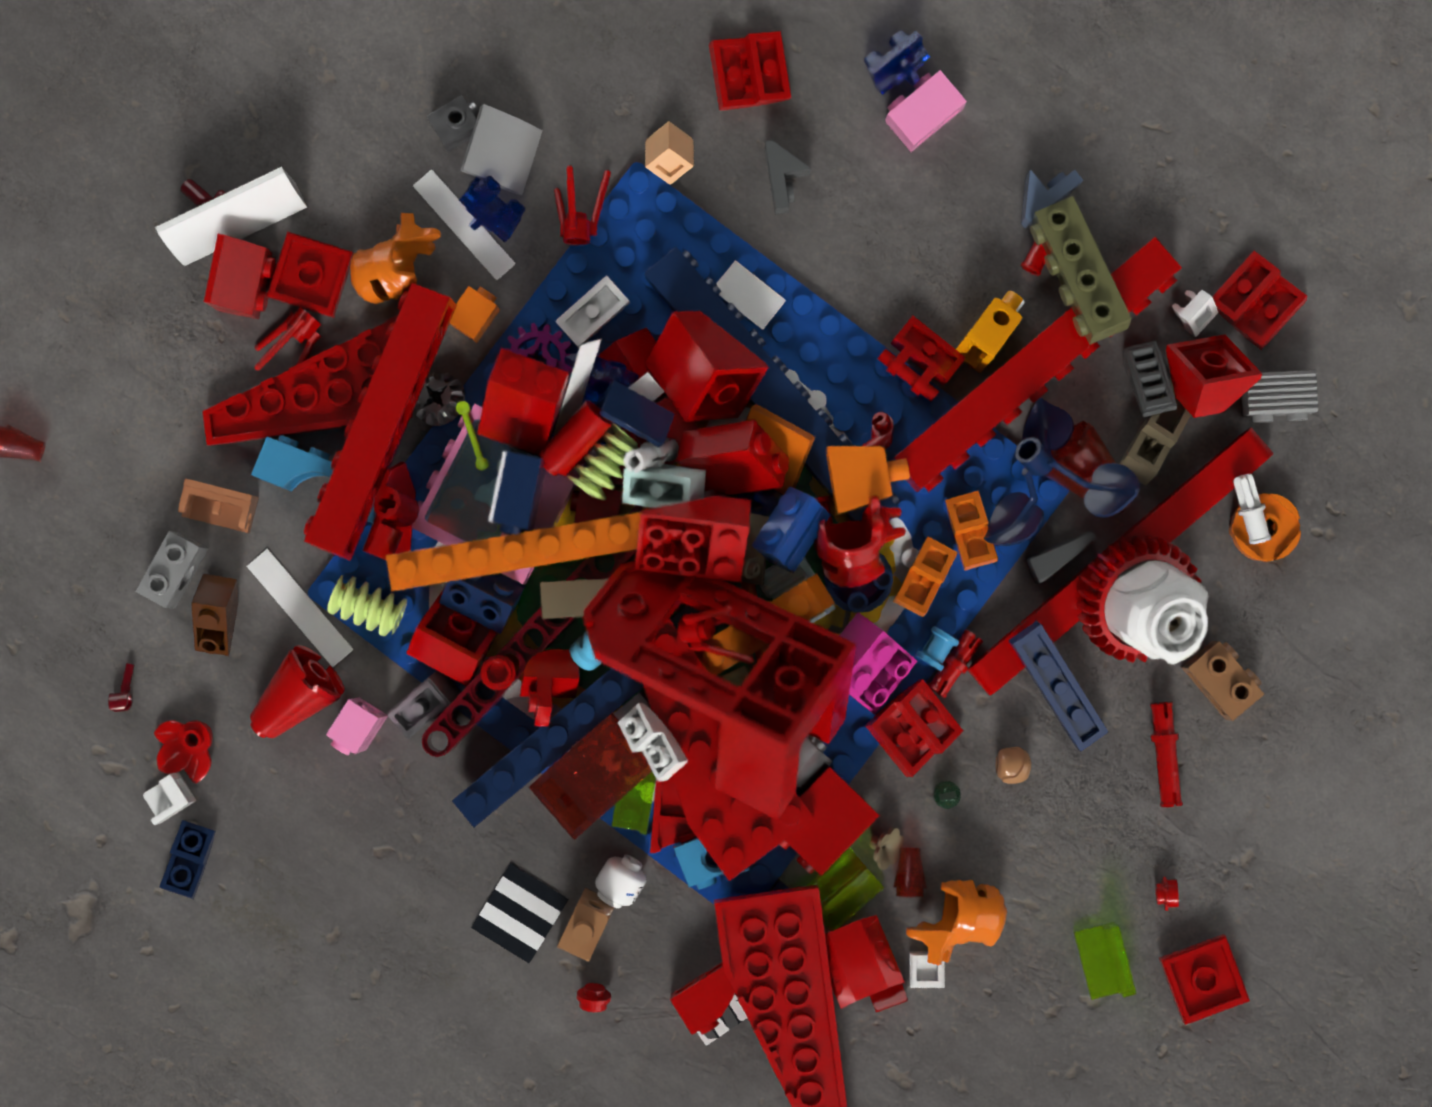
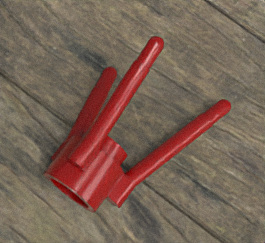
M569 165L566 168L567 215L560 189L556 188L554 190L560 222V237L568 245H586L590 243V236H597V224L611 172L609 170L604 172L591 220H588L586 213L576 212L573 167Z
M301 307L295 314L291 313L282 324L255 345V350L260 351L286 331L254 366L255 370L259 371L292 337L300 343L307 339L297 364L307 360L314 344L321 337L316 332L321 324Z
M728 605L696 614H684L680 618L678 624L679 637L682 642L691 643L692 651H706L749 664L754 661L751 656L706 643L715 634V624L725 623L714 617L732 612V606Z

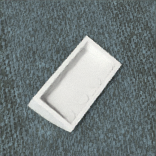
M280 167L155 228L172 254L186 266L214 252L218 233L243 239L307 208V205L295 181Z

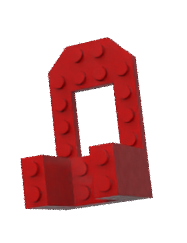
M635 561L620 564L583 610V621L594 658L721 721L716 789L778 820L795 795L801 745L808 734L829 744L845 721L856 643L723 580L635 570ZM681 602L702 612L730 605L733 607L732 612L714 618L770 644L740 687L650 644Z

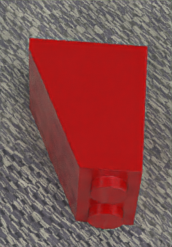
M701 311L673 312L645 362L685 422L738 418L769 368L762 359Z
M501 348L488 381L477 434L541 457L540 452L550 442L568 388L569 372Z

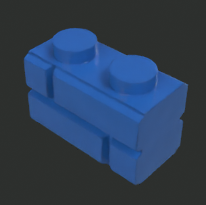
M788 487L769 519L760 529L752 546L770 563L794 573L818 536L819 521L825 519L827 522L831 514L814 497L795 488Z

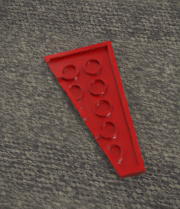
M398 315L371 330L368 329L340 345H335L289 368L286 372L260 382L261 384L202 411L207 446L347 427L348 422L352 418L355 419L360 408L358 406V399L362 389L365 386L368 387L371 382L373 362L377 355H382L387 343L385 342L386 331L392 322H396Z

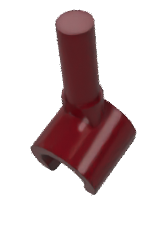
M126 663L120 692L109 694V709L114 712L127 711L132 707L133 701L130 693V684L135 666L133 664Z

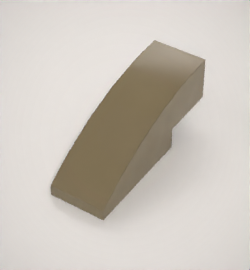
M1170 378V384H1171V387H1172V390H1173V393H1174V397H1175V392H1174V387H1173V383H1172V378ZM1160 394V396L1158 397V399H1159V398H1163L1164 395H1163V394ZM1176 397V410L1146 416L1119 463L1129 468L1138 477L1139 482L1147 485L1157 475L1167 454L1177 442L1191 416Z

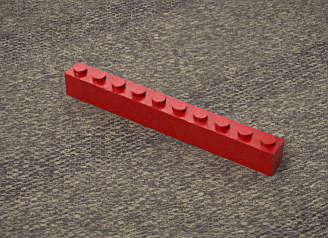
M1154 237L1111 273V276L1128 312L1132 311L1137 316L1152 303L1148 296L1157 289L1163 294L1178 281L1174 274L1182 269V267L1160 241ZM1072 307L891 460L907 459L910 479L906 481L916 492H919L923 487L928 492L945 479L940 474L949 465L956 469L971 457L967 453L970 447L975 443L980 447L984 446L996 435L993 430L996 425L1002 420L1006 425L1011 423L1022 413V410L1019 408L1022 403L1028 398L1032 403L1037 401L1048 391L1045 384L1055 377L1060 381L1074 369L1071 362L1081 355L1085 360L1100 347L1098 342L1089 345L1085 336H1079L1073 322V317H1076Z

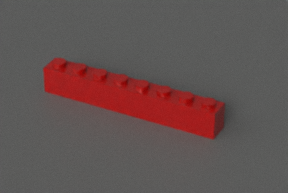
M414 283L411 284L409 291L403 292L398 304L400 312L397 320L389 325L385 334V342L387 343L382 355H377L373 362L371 382L360 393L358 413L355 419L352 418L348 422L345 429L344 437L347 438L342 451H337L332 460V475L328 484L324 483L319 491L317 511L314 516L311 515L305 524L304 535L306 537L304 542L351 561L374 506L375 497L386 470L389 469L457 307L451 297Z

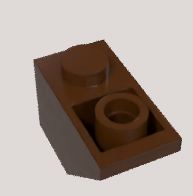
M203 574L191 602L195 651L229 656L238 608L237 579Z

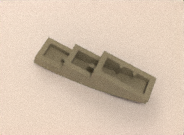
M608 579L540 583L542 619L582 618L583 610ZM678 606L674 612H680V607Z

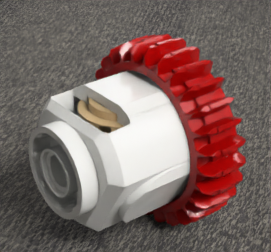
M1133 535L1131 543L1125 539H1120L1119 549L1108 545L1109 555L1105 557L1097 554L1100 563L1097 566L1088 565V568L1092 571L1090 578L1081 577L1082 581L1087 584L1086 589L1077 590L1084 600L1076 603V606L1082 611L1077 616L1079 621L1084 624L1082 630L1089 636L1088 639L1095 646L1099 647L1105 654L1112 655L1120 661L1126 659L1128 662L1133 663L1138 658L1140 661L1146 662L1149 657L1151 659L1161 658L1170 664L1187 659L1200 648L1208 625L1206 614L1208 593L1200 584L1202 580L1195 575L1198 569L1190 563L1191 558L1187 554L1183 553L1179 547L1158 537L1155 539L1148 535H1145L1143 539Z

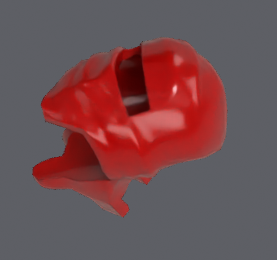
M875 495L869 497V504L862 515V521H845L827 526L825 519L819 521L820 527L817 532L818 555L822 559L823 572L826 578L839 587L852 588L865 585L885 572V566L880 559V549L885 543L905 536L906 533L905 528H892L889 522L890 518L901 517V508L883 507L880 505L879 496Z

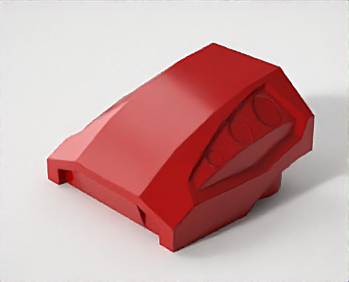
M877 915L859 919L825 934L831 985L840 1009L880 991L905 983Z

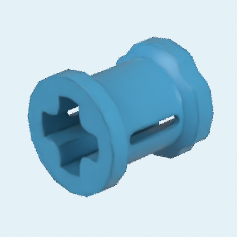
M933 626L931 629L933 634L923 650L917 651L915 655L937 670L942 671L944 668L943 661L952 647L958 646L959 641L943 630Z

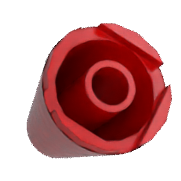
M296 645L287 653L250 714L251 728L258 736L274 739L340 699L345 691L343 682L331 665L325 669L318 662L322 658L318 653L302 645Z

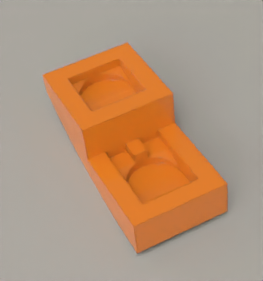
M979 491L946 499L945 504L964 571L997 562L998 556L994 544L988 543L984 539L988 531L989 522Z
M927 536L893 602L924 617L958 552Z

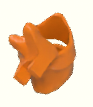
M401 213L400 224H397L396 234L391 239L380 242L366 250L359 249L353 254L350 273L351 283L357 294L365 301L373 304L389 301L391 298L394 300L399 299L404 291H409L412 283H417L414 271L415 259L418 254L431 255L436 249L433 241L441 237L440 230L430 227L421 228L415 224L414 214Z
M950 880L941 883V890L946 892L942 919L935 925L923 921L916 927H907L906 929L907 936L922 941L928 947V963L941 965L942 961H950L953 947L956 944L978 942L992 947L1000 938L1004 929L1007 907L1004 903L1003 895L995 886L980 884L976 887L973 880Z

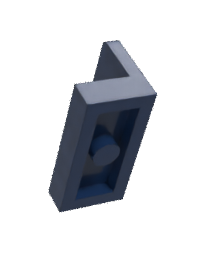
M616 380L602 393L596 404L601 409L600 414L603 417L657 447H661L664 444L675 415Z

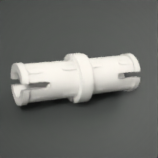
M666 438L661 447L646 442L639 449L630 450L625 454V467L630 472L634 470V473L649 467L659 468L664 462L677 458L679 445L674 439L669 441V438Z

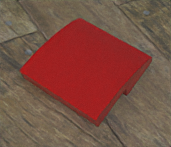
M781 31L750 33L745 38L712 40L709 43L719 111L766 105L792 98Z
M1255 250L1212 296L1219 314L1261 351L1303 306L1308 297L1283 278L1281 270Z
M919 679L900 693L865 725L906 777H913L934 754H942L964 731L923 679Z

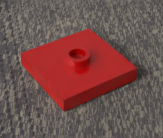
M287 231L267 297L334 318L354 252Z
M1224 934L1159 957L1181 1020L1185 1025L1250 1001L1227 937Z

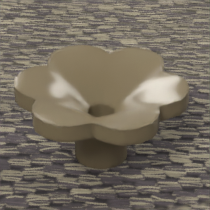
M891 827L887 833H882L880 837L873 836L870 840L869 846L875 850L873 855L874 861L877 862L878 868L886 870L890 864H895L899 858V850L903 846L904 838L900 835L898 828Z

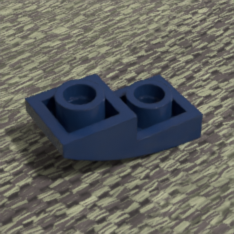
M182 820L170 850L172 855L159 888L194 900L210 855L216 831Z

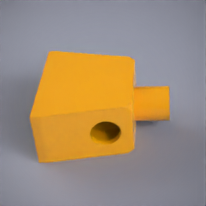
M1007 291L1001 300L995 297L956 348L958 352L966 357L964 362L978 373H981L996 356L1023 317L1018 311L1025 302L1020 295L1013 291Z

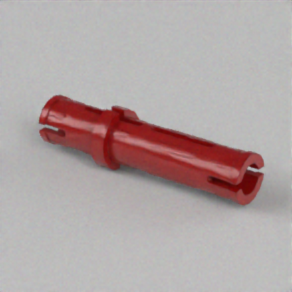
M1173 702L1150 704L1154 734H1151V742H1155L1160 807H1174V805L1178 807L1183 805L1176 741L1179 740V734L1174 729Z

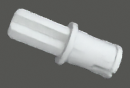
M1244 474L1234 478L1233 484L1240 505L1238 515L1243 516L1249 536V543L1259 544L1270 540L1271 535L1269 534L1263 512L1266 506L1261 504L1254 476L1252 474Z

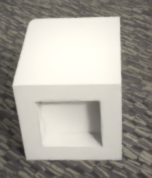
M179 772L169 774L158 781V785L143 794V797L155 814V817L151 819L153 825L166 821L197 801Z

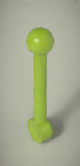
M460 401L456 405V411L462 415L477 458L475 466L478 470L484 471L488 468L489 461L483 457L469 416L471 406L465 401Z

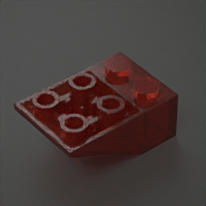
M613 713L529 786V789L573 840L577 839L652 772L643 752H632L618 724L619 720Z

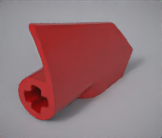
M400 462L386 470L374 501V511L377 515L362 551L387 561V555L411 551V527L419 514V504L415 500L416 491L405 462Z

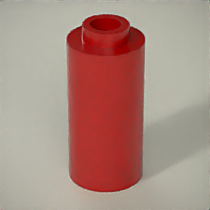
M586 400L540 452L542 459L545 461L544 468L554 476L558 474L567 476L612 426V421L603 417L600 414L601 409L594 403Z

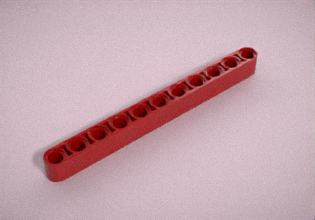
M1252 427L1248 428L1111 545L1119 549L1120 539H1125L1131 543L1133 535L1141 539L1145 535L1152 536L1155 539L1159 537L1171 543L1235 488L1233 484L1234 478L1244 474H1252L1274 454L1273 451ZM1105 549L1101 555L1105 557L1109 555V549ZM1096 557L1088 565L1097 566L1100 563L1099 558ZM1088 565L968 667L967 671L989 696L997 692L1025 668L1008 640L1035 621H1038L1054 643L1079 622L1077 616L1082 611L1076 606V603L1084 600V598L1078 594L1077 590L1086 589L1087 584L1082 581L1081 577L1090 578L1092 571L1088 568Z

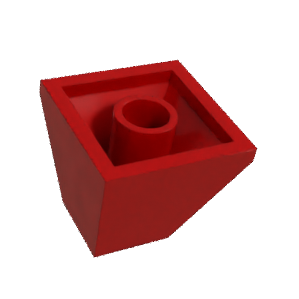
M1225 334L1168 344L1166 347L1175 397L1193 418L1223 413L1262 377L1261 371Z

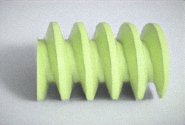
M615 424L611 426L615 432L614 435L605 432L602 436L606 445L595 443L593 446L597 456L595 457L590 454L584 456L588 467L581 465L574 467L579 478L567 476L593 499L597 498L603 501L607 499L602 488L606 487L612 490L616 488L611 477L623 479L624 474L620 469V465L625 466V454L630 450L639 449L638 444Z
M341 575L329 599L328 613L334 615L341 609V619L347 620L353 615L355 625L359 626L366 620L367 630L373 631L379 625V635L385 637L391 630L393 635L404 615L407 599L403 598L398 605H395L394 593H390L383 600L381 599L382 588L378 587L372 594H369L368 582H365L357 589L356 577L353 576L345 584L343 583V575Z

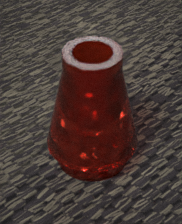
M9 424L6 427L0 426V457L35 460L38 462L42 460L46 442L37 440Z
M900 848V857L893 888H896V897H924V889H927L921 860V848Z

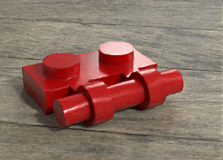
M915 316L908 320L890 343L900 351L898 356L896 357L885 349L878 357V360L888 367L886 369L887 372L892 376L897 374L912 386L910 389L917 396L922 394L930 402L940 392L929 383L932 378L944 387L966 359L965 356ZM910 359L925 372L920 376L905 364L906 361Z

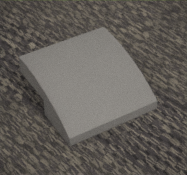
M483 104L480 106L460 171L486 180L490 185L521 196L523 195L543 130L508 113Z

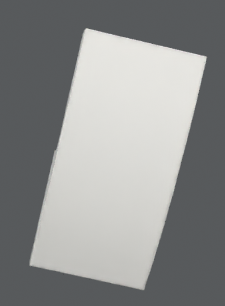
M638 703L618 722L632 752H643L657 781L668 780L688 762L670 731L644 703Z

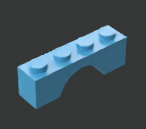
M280 435L278 441L266 437L251 475L292 492L301 482L317 476L331 477L333 470H331L332 462L329 461L330 454L313 447L310 448L309 453L297 448L299 442ZM374 506L367 520L370 523L374 522L377 515L374 511Z

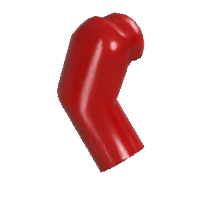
M878 412L872 418L871 439L862 446H881L886 450L893 442L894 421L887 413Z

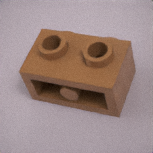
M1211 641L1181 668L1223 718L1234 721L1264 695L1259 688L1262 682L1249 668L1244 670L1236 661L1239 655L1227 642L1222 644L1220 641Z

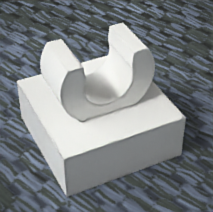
M1187 290L1184 294L1190 303L1185 308L1180 307L1176 303L1172 307L1176 316L1181 319L1185 330L1196 337L1219 312L1211 295L1203 290L1197 295L1193 291Z

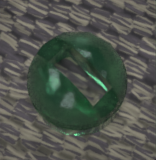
M941 781L933 789V799L941 808L951 809L959 803L961 791L955 783ZM956 792V797L944 800L939 798V794Z

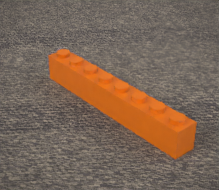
M641 512L522 532L519 535L510 534L387 555L386 560L392 591L635 550L638 543Z

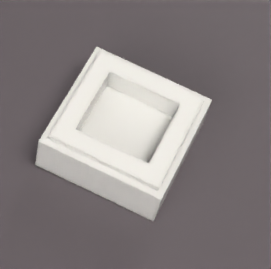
M909 951V987L945 988L944 961H942L941 965L928 963V951Z

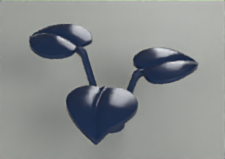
M1039 398L1028 416L1022 440L1015 451L1017 460L1025 467L1021 473L1026 478L1030 498L1022 492H1015L1005 496L992 513L989 528L984 539L994 545L1011 546L1025 542L1039 530L1044 519V512L1040 507L1034 505L1038 500L1032 478L1033 475L1044 476L1055 468L1084 488L1089 489L1084 496V504L1091 514L1098 517L1112 516L1123 510L1138 495L1140 490L1139 479L1126 466L1108 463L1096 468L1092 476V482H1088L1058 463L1053 458L1051 450H1059L1069 442L1074 431V422L1065 410L1050 404L1043 398Z

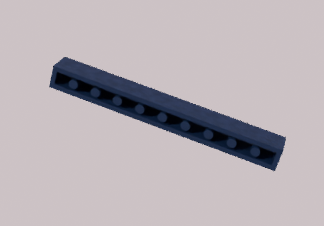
M677 247L673 248L644 273L645 279L673 312L701 311L768 365V370L749 401L753 406L757 404L816 436L804 466L833 499L825 449L830 446H853V444L844 434L838 437L829 427L833 424V421L822 408L815 410L807 401L811 396L803 385L798 381L793 384L788 379L785 373L789 370L776 355L771 358L765 352L763 347L766 343L756 330L752 329L748 332L740 322L744 319L740 311L731 302L727 306L718 296L721 290L709 276L703 279L697 272L696 268L699 267V264L687 250L681 253ZM892 491V496L881 500L880 505L887 508H898L897 505L901 501ZM868 505L845 514L851 521H862V515Z
M687 605L670 620L678 630L680 618L684 614H696L702 611ZM611 668L554 715L549 721V727L541 726L454 798L452 802L469 823L476 827L644 687L643 683Z

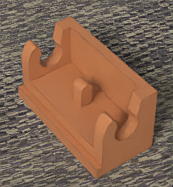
M185 478L178 512L182 513V517L250 533L259 497Z

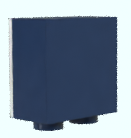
M503 451L489 516V522L500 525L499 531L519 535L522 532L534 530L546 473L544 468L545 461L543 459Z

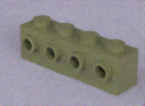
M1074 196L1034 213L1033 225L1030 226L1031 234L1036 244H1042L1047 255L1044 256L1047 269L1052 276L1057 275L1062 285L1059 287V293L1066 306L1071 305L1076 317H1073V322L1079 336H1085L1090 345L1128 329L1132 318Z

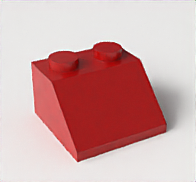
M218 233L204 302L219 312L259 319L260 312H265L268 305V292L265 289L267 279L272 278L275 271L276 260L272 258L273 253L266 247Z
M443 588L416 627L406 654L468 686L482 665L498 633L440 604L439 601L444 591Z

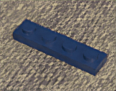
M1035 621L1008 640L1074 746L1080 752L1109 732L1042 624Z

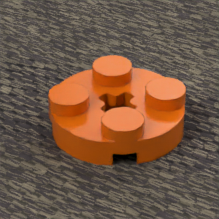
M1259 494L1261 504L1266 506L1263 510L1266 521L1270 519L1273 522L1270 528L1274 531L1270 540L1259 544L1249 543V536L1243 516L1238 515V510H1240V505H1238L1231 518L1229 534L1235 546L1243 555L1252 560L1269 562L1284 558L1295 549L1301 536L1300 516L1296 507L1287 498L1278 494Z

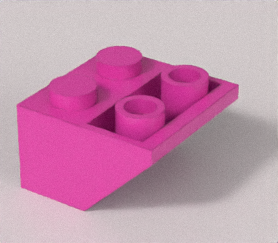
M858 612L839 636L856 643L849 695L875 715L918 661L882 629Z

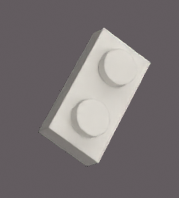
M606 275L555 322L573 343L580 348V345L586 343L623 310L630 301Z

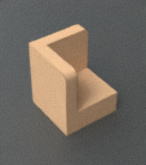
M668 121L646 139L645 167L671 185L694 167L693 139Z

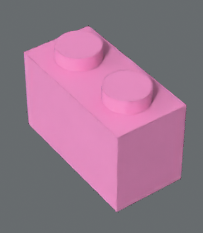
M941 70L933 76L930 73L924 75L914 84L913 87L916 90L911 95L905 98L902 94L887 107L890 112L887 114L885 122L910 152L915 150L962 111L967 102Z
M360 697L348 699L326 736L333 740L331 746L346 755H349L350 752L357 754L366 751L388 715Z

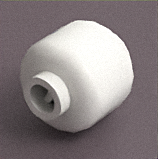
M624 855L623 858L616 856L609 858L595 880L598 897L614 908L632 905L646 884V875L641 870L642 863L630 855Z

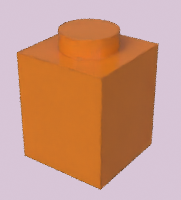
M468 286L456 303L457 307L449 324L478 343L500 311L499 307L494 303L497 297L481 286L477 291Z

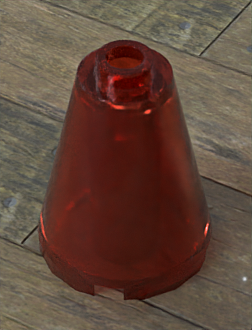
M1085 421L1074 425L1073 434L1063 448L1055 451L1051 450L1053 458L1058 463L1088 482H1092V476L1096 468L1104 464L1116 463L1094 426ZM1055 468L1047 475H1044L1083 499L1089 490ZM1132 501L1118 514L1124 512L1131 505Z

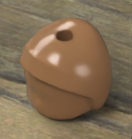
M1020 747L1002 748L999 750L996 756V774L1004 783L1018 784L1024 782L1029 777L1032 761L1026 750Z

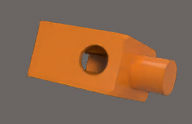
M830 446L825 449L836 515L867 506L871 496H879L880 501L892 496L890 482L910 479L907 459L887 461L884 447Z

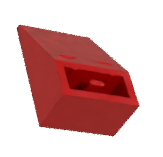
M712 496L641 510L634 569L741 582L749 532L751 500Z

